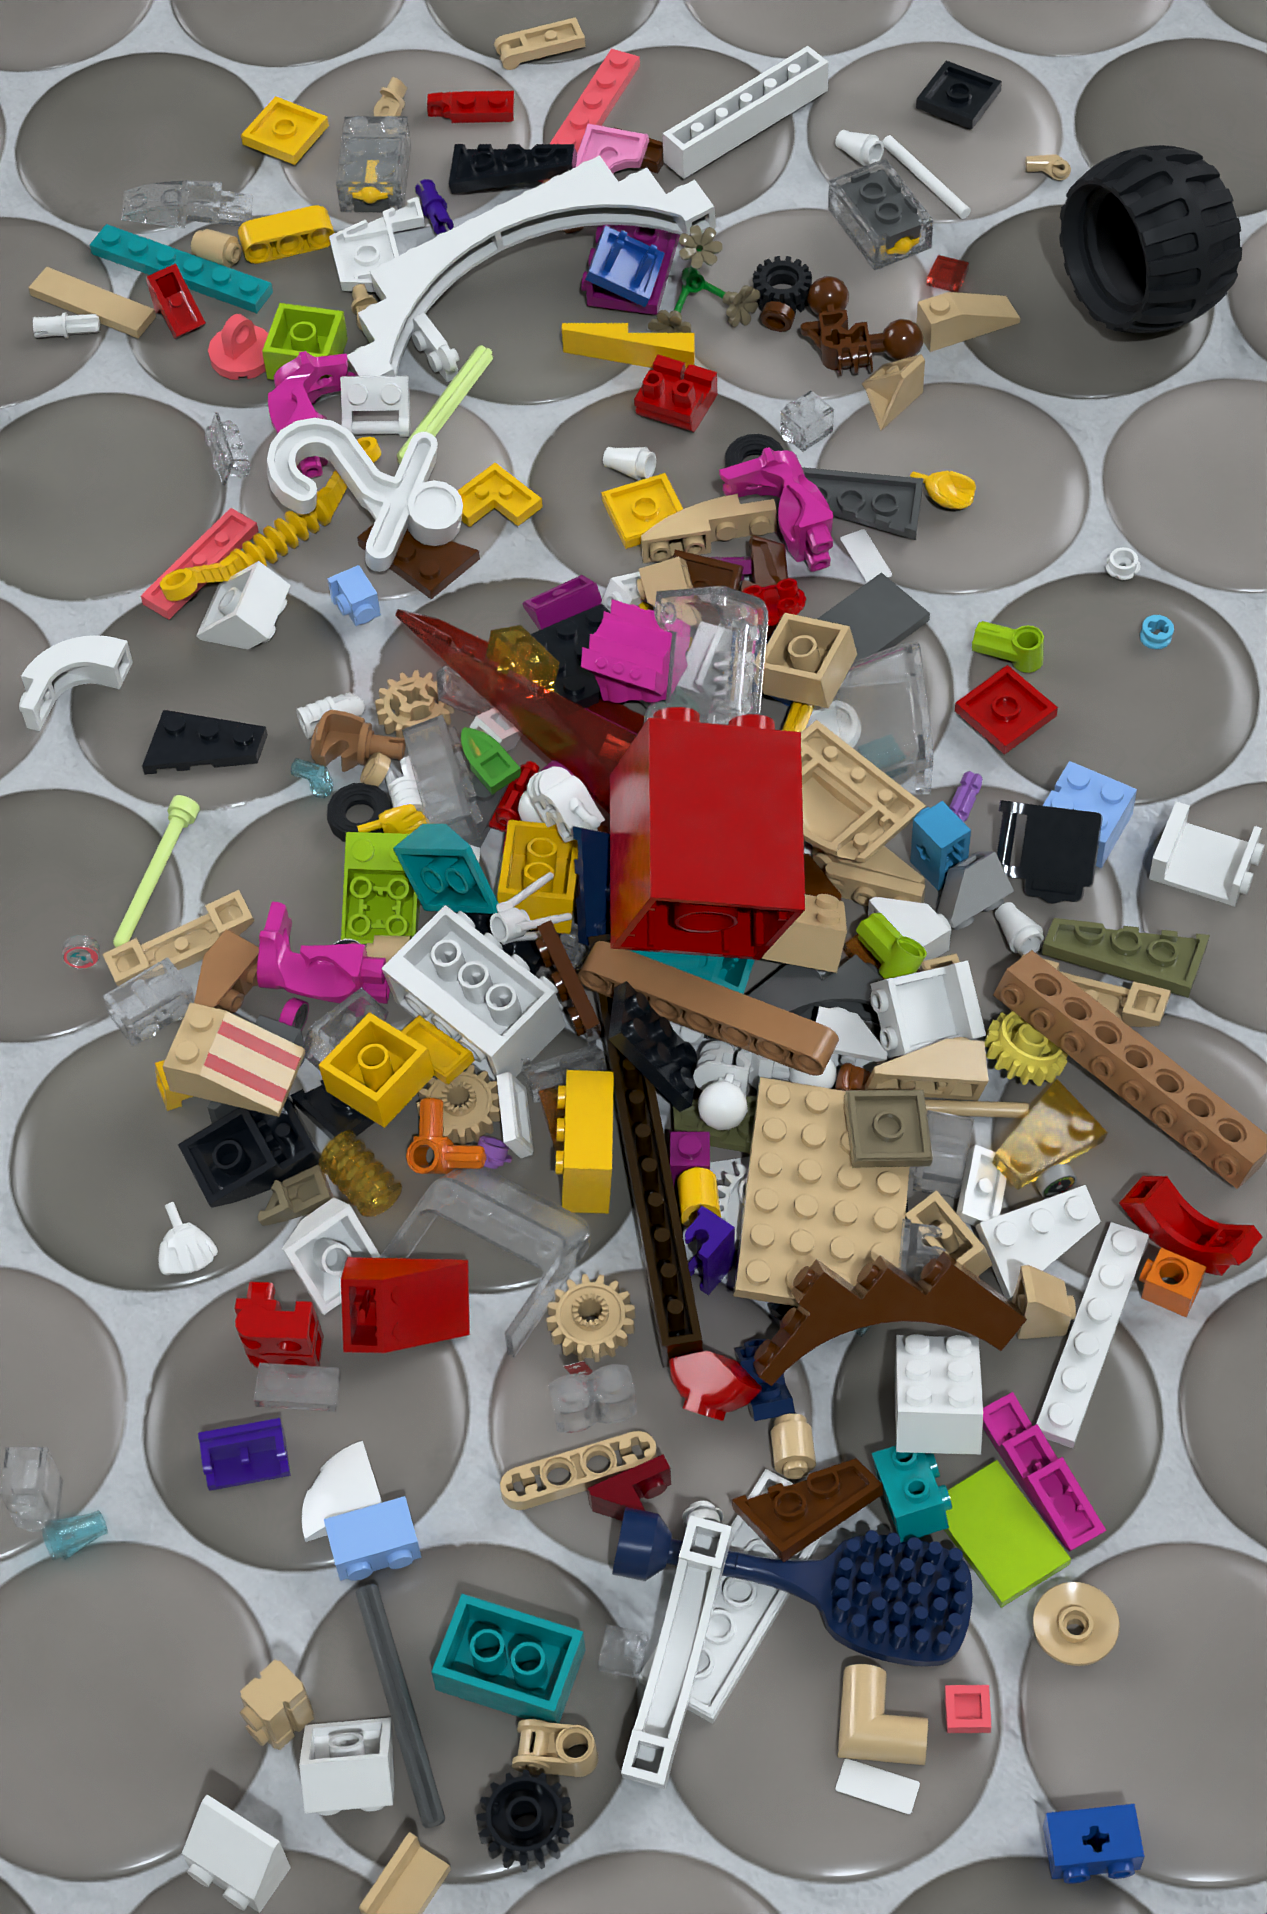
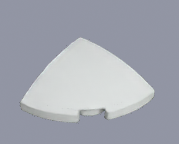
M363 1441L344 1448L330 1458L321 1467L320 1474L314 1481L311 1489L307 1490L302 1508V1529L305 1542L327 1536L324 1519L382 1503Z

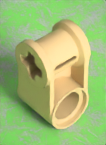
M525 1719L518 1722L517 1731L521 1735L518 1756L512 1760L513 1769L522 1773L523 1770H529V1773L532 1775H540L543 1772L553 1775L584 1777L592 1773L596 1768L599 1760L594 1737L586 1727L549 1723L536 1719ZM582 1744L588 1747L586 1753L579 1758H572L566 1755L567 1751L574 1745Z

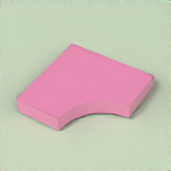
M587 124L577 153L576 167L582 162L589 161L600 155L613 174L626 168H640L649 143L648 135Z

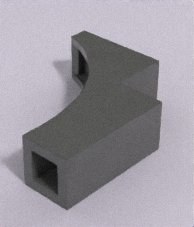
M855 954L838 968L837 973L833 972L823 981L816 969L787 964L748 996L815 1022L820 1006L825 1008L840 1007L849 1012L857 1013L862 1020L880 1024L878 1014L874 1011L871 1004L872 989L870 984L884 979L873 964L865 963Z

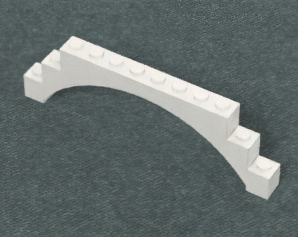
M600 155L589 161L582 162L579 166L561 175L554 176L549 181L527 190L521 195L503 204H499L493 209L475 218H471L463 224L445 233H441L435 238L417 247H413L406 253L388 262H383L370 270L374 291L381 301L371 304L366 309L358 312L363 333L370 344L361 346L347 355L350 371L355 376L397 375L403 353L412 333L415 331L413 317L422 313L426 314L435 301L455 281L478 264L504 249L551 232L584 226L630 225L660 229L679 235L683 233L690 235V227L698 225L701 228V232L704 233L708 227L716 228L714 206L695 180L678 186L666 194L648 168L632 173L618 182Z

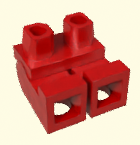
M657 354L653 362V370L648 371L642 381L641 388L634 398L636 414L688 431H696L718 395L717 372L692 364L685 368V362Z
M249 1282L247 1298H236L234 1308L237 1314L235 1327L249 1362L254 1367L263 1370L319 1373L324 1335L319 1320H317L318 1317L313 1303L310 1301H296L295 1311H281L280 1302L274 1300L275 1287L273 1283Z

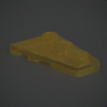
M1056 1079L998 1149L992 1163L1018 1190L1036 1180L1044 1170L1057 1164H1065L1103 1143L1108 1132L1066 1087Z

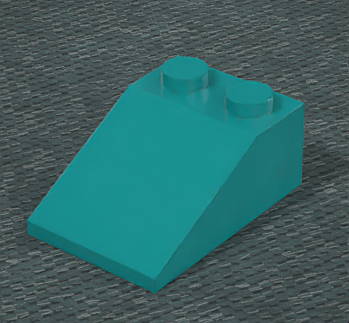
M422 824L393 848L424 911H440L446 905L454 912L498 913L496 905L499 903L471 846L447 824Z

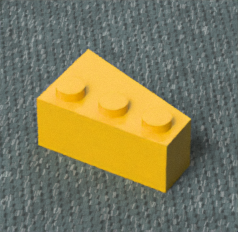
M567 1070L566 1086L558 1085L557 1109H565V1118H557L556 1141L564 1142V1151L556 1150L555 1174L563 1175L562 1212L609 1214L613 1143L614 1072Z

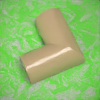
M867 1664L845 1667L843 1672L838 1758L925 1765L928 1718L884 1714L886 1671L880 1667Z

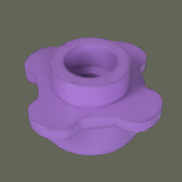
M481 1136L479 1138L477 1146L484 1147L485 1154H487L484 1167L497 1169L499 1166H503L505 1162L511 1163L512 1157L507 1154L509 1147L504 1141L489 1136Z

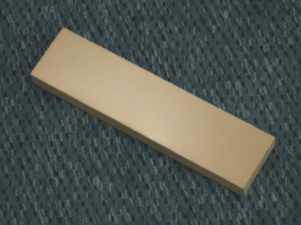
M46 267L28 287L30 295L78 315L96 314L99 316L100 324L138 339L156 318L155 309L49 267Z

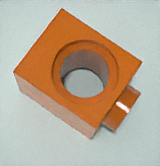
M1161 1248L1155 1261L1148 1258L1142 1269L1139 1281L1145 1284L1141 1298L1187 1318L1202 1286L1206 1266ZM1162 1278H1173L1178 1284H1167Z

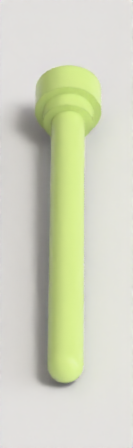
M182 795L173 797L167 810L170 822L114 937L113 944L115 947L130 941L182 829L194 823L200 811V806L191 798Z

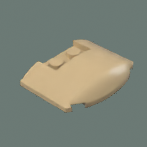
M818 720L801 733L803 835L806 842L831 855L865 863L910 824L922 809L926 808L924 803Z

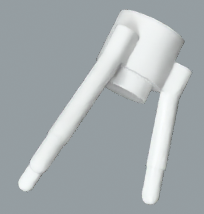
M552 872L539 878L508 901L496 905L498 913L491 916L490 928L498 942L505 945L514 941L536 940L540 938L539 931H527L537 928V926L550 920L553 924L572 919L571 913H564L530 920L525 910H519L514 907L554 878Z

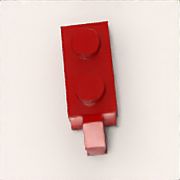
M514 91L431 93L427 96L429 117L449 118L451 123L514 121Z

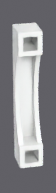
M691 1515L689 1517L658 1646L621 1770L622 1777L625 1779L666 1790L733 1536L732 1526Z

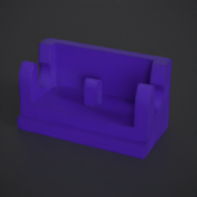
M701 1206L697 1211V1218L685 1232V1243L689 1244L696 1235L697 1253L688 1263L690 1276L695 1273L698 1267L703 1266V1280L700 1290L709 1296L735 1265V1227L704 1206Z
M280 1418L198 1433L204 1475H206L209 1491L291 1476L286 1437Z

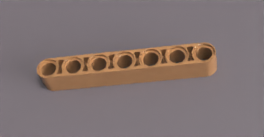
M596 942L578 973V978L584 986L610 998H613L614 988L627 981L637 992H641L647 998L650 1006L661 1017L809 1075L819 1076L823 1074L839 1042L838 1035L823 1024L630 950L612 949L609 942Z

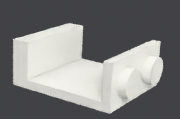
M1176 801L1153 856L1149 879L1235 907L1240 893L1247 895L1254 875V873L1248 872L1251 864L1258 866L1265 846L1259 843L1262 828L1254 826L1249 842L1187 823L1190 805Z

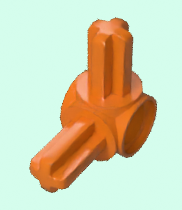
M421 1099L419 1136H413V1142L408 1147L406 1154L410 1169L420 1174H450L453 1169L483 1168L487 1160L484 1147L477 1145H454L449 1137H443L442 1099ZM430 1147L435 1155L432 1165H429L426 1159V1154Z

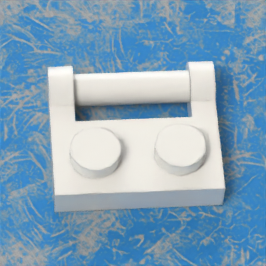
M409 375L340 377L341 426L350 430L353 436L399 434V437H410ZM399 410V420L354 421L353 411Z

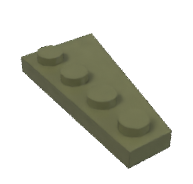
M1054 918L1044 941L1042 954L1130 981L1171 990V993L1189 998L1210 935L1196 933L1195 938L1178 937V931L1161 930V935L1140 933L1139 927L1123 926L1121 929L1113 930L1105 929L1103 923Z

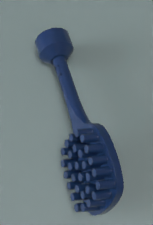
M625 1507L612 1575L647 1581L665 1569L666 1564L678 1565L683 1541L672 1539V1533L658 1513ZM870 1530L864 1536L852 1537L842 1541L833 1553L819 1560H787L783 1563L781 1559L754 1556L729 1550L722 1576L751 1581L779 1589L815 1605L822 1614L827 1631L837 1642L860 1654L897 1664L928 1667L948 1663L958 1654L971 1616L972 1580L970 1570L962 1559L963 1552L959 1548L948 1550L943 1548L939 1542L928 1543L920 1541L916 1537L900 1543V1536L896 1533L878 1535L876 1531Z

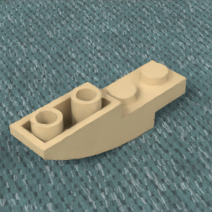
M738 494L704 501L674 513L641 535L643 563L662 562L672 559L675 549L701 555L711 553V542L727 541L734 538L777 532L775 501L770 499L740 504Z

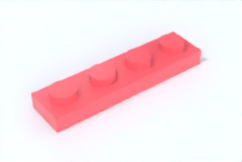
M230 508L141 595L143 605L170 620L206 583H198L196 590L184 599L169 601L165 598L160 588L162 578L178 569L219 563L229 556L230 552L235 548L241 550L242 544L245 541H250L259 532L257 522Z

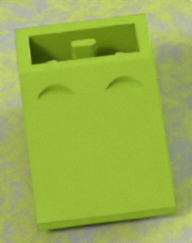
M346 832L341 940L353 939L361 944L374 942L375 935L411 936L412 938L417 933L421 903L393 849L409 834Z

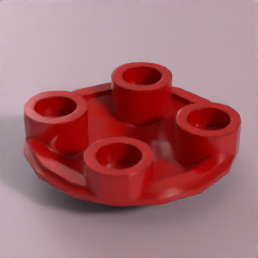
M783 579L776 585L766 587L751 585L742 591L743 600L739 603L737 614L739 619L747 625L757 627L773 626L779 624L784 613L798 615L805 607L807 599L804 592L798 588L795 579Z

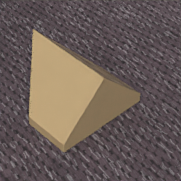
M922 354L883 364L862 383L880 431L923 393L925 359Z

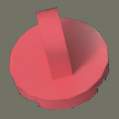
M234 314L226 321L223 329L210 341L208 354L212 368L220 376L230 380H239V377L247 376V379H251L264 373L266 369L262 350L268 333L263 328L255 326L251 320L243 315Z

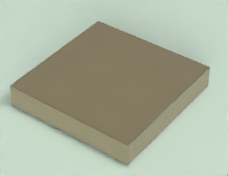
M848 1090L845 1092L844 1104L852 1168L931 1166L933 1156L924 1090Z

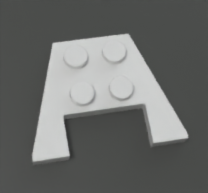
M418 197L407 200V206L395 211L392 207L383 211V217L370 223L363 220L329 236L342 291H352L354 286L365 284L367 292H375L369 271L376 268L379 264L399 256L393 232L425 226Z

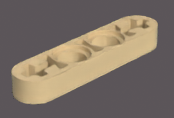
M633 1431L515 1467L502 1476L500 1482L502 1499L511 1509L525 1510L587 1491L588 1487L657 1457L656 1442L646 1432ZM639 1445L641 1450H645L644 1458L637 1459L636 1455L632 1454V1447ZM614 1451H620V1458H622L623 1466L617 1467V1459ZM599 1455L606 1457L610 1461V1467L605 1472L594 1473L588 1469L587 1463L592 1457ZM555 1468H564L571 1474L569 1481L559 1486L551 1484L547 1476ZM540 1474L541 1485L544 1490L538 1491L535 1475ZM521 1481L522 1486L525 1487V1495L518 1496L516 1491H513V1483Z

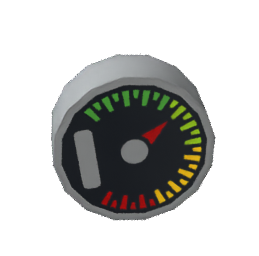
M1057 1164L1044 1170L1038 1176L1035 1185L1043 1198H1050L1069 1191L1077 1182V1177L1070 1165Z

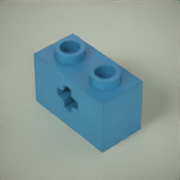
M943 801L931 808L922 809L913 819L910 862L938 891L944 887L948 870L969 857L971 829Z

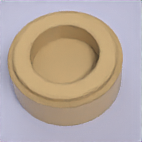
M380 752L374 753L368 759L361 772V783L379 786L389 770L391 759Z

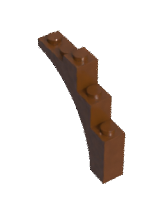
M944 1251L937 1259L933 1258L925 1265L919 1282L913 1280L880 1255L874 1263L869 1262L862 1268L857 1277V1284L853 1286L816 1259L810 1267L805 1266L802 1268L793 1281L791 1292L799 1306L797 1309L795 1307L791 1308L784 1315L780 1323V1330L772 1340L767 1339L759 1346L754 1356L755 1361L753 1365L758 1377L772 1386L788 1368L819 1345L841 1334L862 1327L901 1321L927 1322L955 1328L978 1337L1002 1351L1027 1319L1017 1305Z

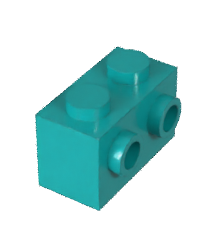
M896 1446L872 1453L876 1476L883 1485V1496L896 1532L900 1536V1543L908 1541L912 1537L918 1538L949 1528L946 1511L952 1509V1504L945 1484L937 1486L935 1478L940 1477V1473L933 1453L896 1452Z

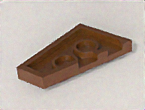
M374 524L357 537L358 545L363 550L366 549V542ZM407 528L389 569L428 598L433 599L480 560L479 550L453 541L439 546L425 545L414 539Z
M855 1458L809 1473L807 1480L786 1487L779 1483L767 1487L768 1493L750 1499L743 1495L731 1499L733 1510L784 1563L884 1493L882 1483Z

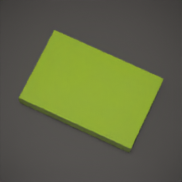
M998 1460L947 1490L952 1509L946 1511L949 1528L944 1529V1531L955 1546L963 1552V1557L1001 1608L1071 1564L1070 1556Z

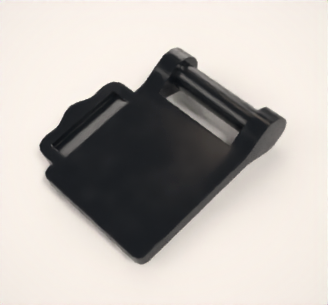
M1000 800L999 812H1003L997 856L1007 877L1026 879V894L1032 897H1040L1051 904L1063 901H1081L1084 896L1085 887H1091L1094 882L1103 816L1098 812ZM1017 814L1027 815L1020 867L1010 866Z

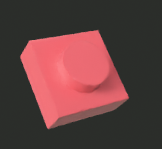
M945 1685L947 1733H991L989 1685Z

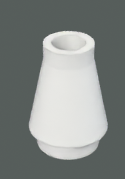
M842 130L836 137V147L845 151L863 166L876 165L883 155L884 144L876 135Z
M608 447L604 452L603 464L605 467L612 468L639 481L652 477L656 467V455L654 452H650L647 447Z
M1004 903L996 910L995 918L1000 923L1012 952L1019 953L1022 956V954H1027L1031 950L1036 953L1044 943L1042 927L1018 910L1013 903Z

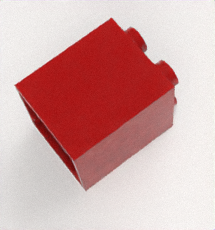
M669 707L658 710L653 714V718L647 719L610 775L611 948L760 960L805 911L801 732L775 730V721L768 716L759 714L737 716L732 718L728 725L701 723L700 714L696 710L686 707Z

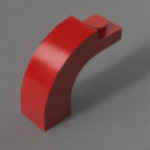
M1142 1176L1119 1202L1132 1221L1143 1233L1148 1234L1155 1244L1206 1266L1205 1273L1222 1276L1231 1265L1242 1264L1251 1257L1253 1248L1263 1238L1254 1225L1222 1224L1207 1218L1182 1197L1168 1176Z

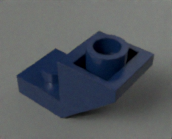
M753 1339L744 1343L743 1347L734 1348L737 1362L762 1387V1390L748 1404L754 1421L795 1413L793 1398L786 1386L784 1373L770 1386L758 1377L753 1365L755 1353L766 1339Z

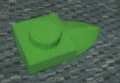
M467 727L462 729V748L470 763L471 771L492 795L520 777L521 768L494 738L476 729Z

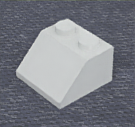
M260 561L231 576L228 581L219 583L196 637L202 641L247 650L260 643L268 642L276 631L274 624L278 615L287 605L285 598L291 585Z
M391 1717L305 1725L299 1763L305 1813H317L327 1816L336 1814L341 1810L361 1809L363 1811H377L385 1806L393 1805L395 1782Z
M209 1795L205 1796L200 1804L182 1851V1855L189 1867L187 1873L206 1887H209L213 1882L224 1889L223 1897L235 1907L244 1911L247 1906H250L260 1913L291 1868L281 1843Z

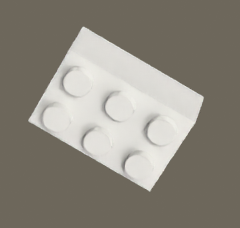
M921 1334L909 1336L896 1335V1452L981 1455L983 1402L978 1337H965L961 1335L943 1337L924 1336Z

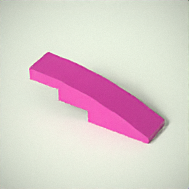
M1011 1392L984 1407L983 1429L1023 1491L1067 1550L1070 1552L1107 1531L1064 1458H1057L1038 1424L1032 1425L1014 1393Z

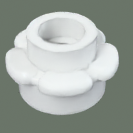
M1124 547L1112 551L1106 561L1108 564L1106 565L1107 573L1119 580L1133 578L1134 574H1137L1141 567L1137 554L1133 550Z
M708 1501L694 1502L682 1515L683 1525L686 1528L690 1515L718 1523L723 1520L722 1510L715 1508Z

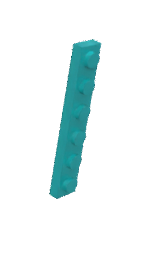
M108 224L102 228L89 245L92 255L148 275L176 263L188 289L256 314L273 293L271 282Z

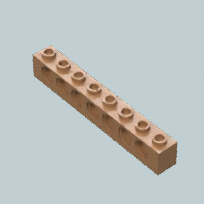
M1033 950L1029 951L1006 969L993 994L994 997L1236 1189L1242 1186L1261 1168L1267 1159V1134L1037 953Z

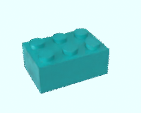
M461 1594L431 1671L435 1690L520 1718L543 1720L559 1724L586 1651L584 1632Z

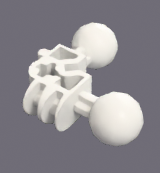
M553 766L535 773L529 779L527 790L519 800L518 813L521 821L545 823L547 827L557 824L558 833L565 843L575 840L573 839V826L598 831L597 828L600 827V823L605 820L582 781L562 767Z
M724 1041L708 1042L702 1047L697 1068L693 1075L696 1086L703 1091L698 1100L700 1118L709 1127L716 1130H731L738 1126L748 1111L746 1101L748 1083L758 1090L760 1077L768 1079L777 1078L793 1083L832 1089L837 1079L835 1063L830 1058L823 1074L813 1076Z

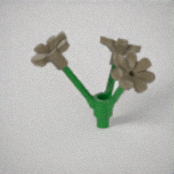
M698 225L690 227V235L686 233L680 235L679 244L685 247L679 251L682 260L691 259V265L682 271L681 280L683 285L674 310L670 313L666 310H660L657 314V319H651L648 323V329L654 331L653 333H691V324L686 321L682 322L681 310L687 295L690 292L695 293L702 289L722 298L723 303L729 306L726 315L729 317L728 322L733 327H736L739 322L744 326L750 323L751 316L749 312L754 313L757 310L758 303L755 301L760 298L759 290L744 285L739 293L724 292L705 281L698 271L702 267L703 262L709 266L715 264L717 257L714 254L722 250V243L713 241L716 235V231L713 228L708 227L702 233L701 228Z

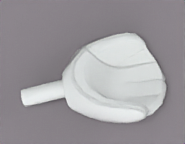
M174 1202L166 1204L165 1208L173 1229L166 1233L160 1244L158 1260L161 1273L164 1275L185 1274L205 1268L213 1262L214 1256L218 1253L215 1243L192 1223L183 1224Z

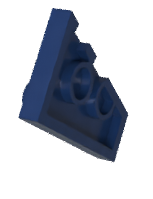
M573 826V839L578 841V859H574L575 874H579L580 895L576 898L578 943L589 946L588 937L611 934L610 833Z

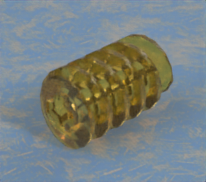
M344 1131L325 1147L319 1159V1167L324 1174L328 1175L333 1184L338 1185L340 1192L347 1196L349 1202L357 1206L362 1216L374 1217L392 1207L401 1194L402 1185L401 1183L393 1184V1174L391 1172H384L385 1167L382 1162H374V1153L371 1151L365 1152V1144L363 1141H356L357 1137L353 1131Z

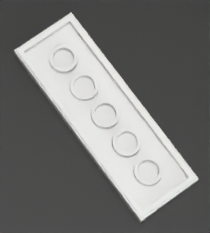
M765 1469L747 1499L768 1493L767 1487L779 1483L786 1487L793 1483ZM737 1515L731 1525L733 1536L729 1550L754 1556L780 1559L744 1520ZM825 1535L788 1560H811ZM727 1576L721 1577L687 1710L712 1724L714 1723L788 1599L789 1593L751 1581ZM656 1649L638 1676V1682L645 1686L648 1682Z

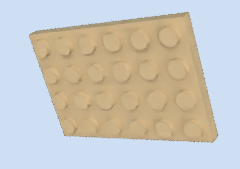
M760 1077L734 1297L798 1307L799 1304H797L791 1292L793 1281L802 1268L805 1266L810 1267L816 1259L853 1286L857 1284V1277L862 1268L869 1262L874 1263L880 1255L901 1270L910 1167L852 1168L844 1104L846 1091Z

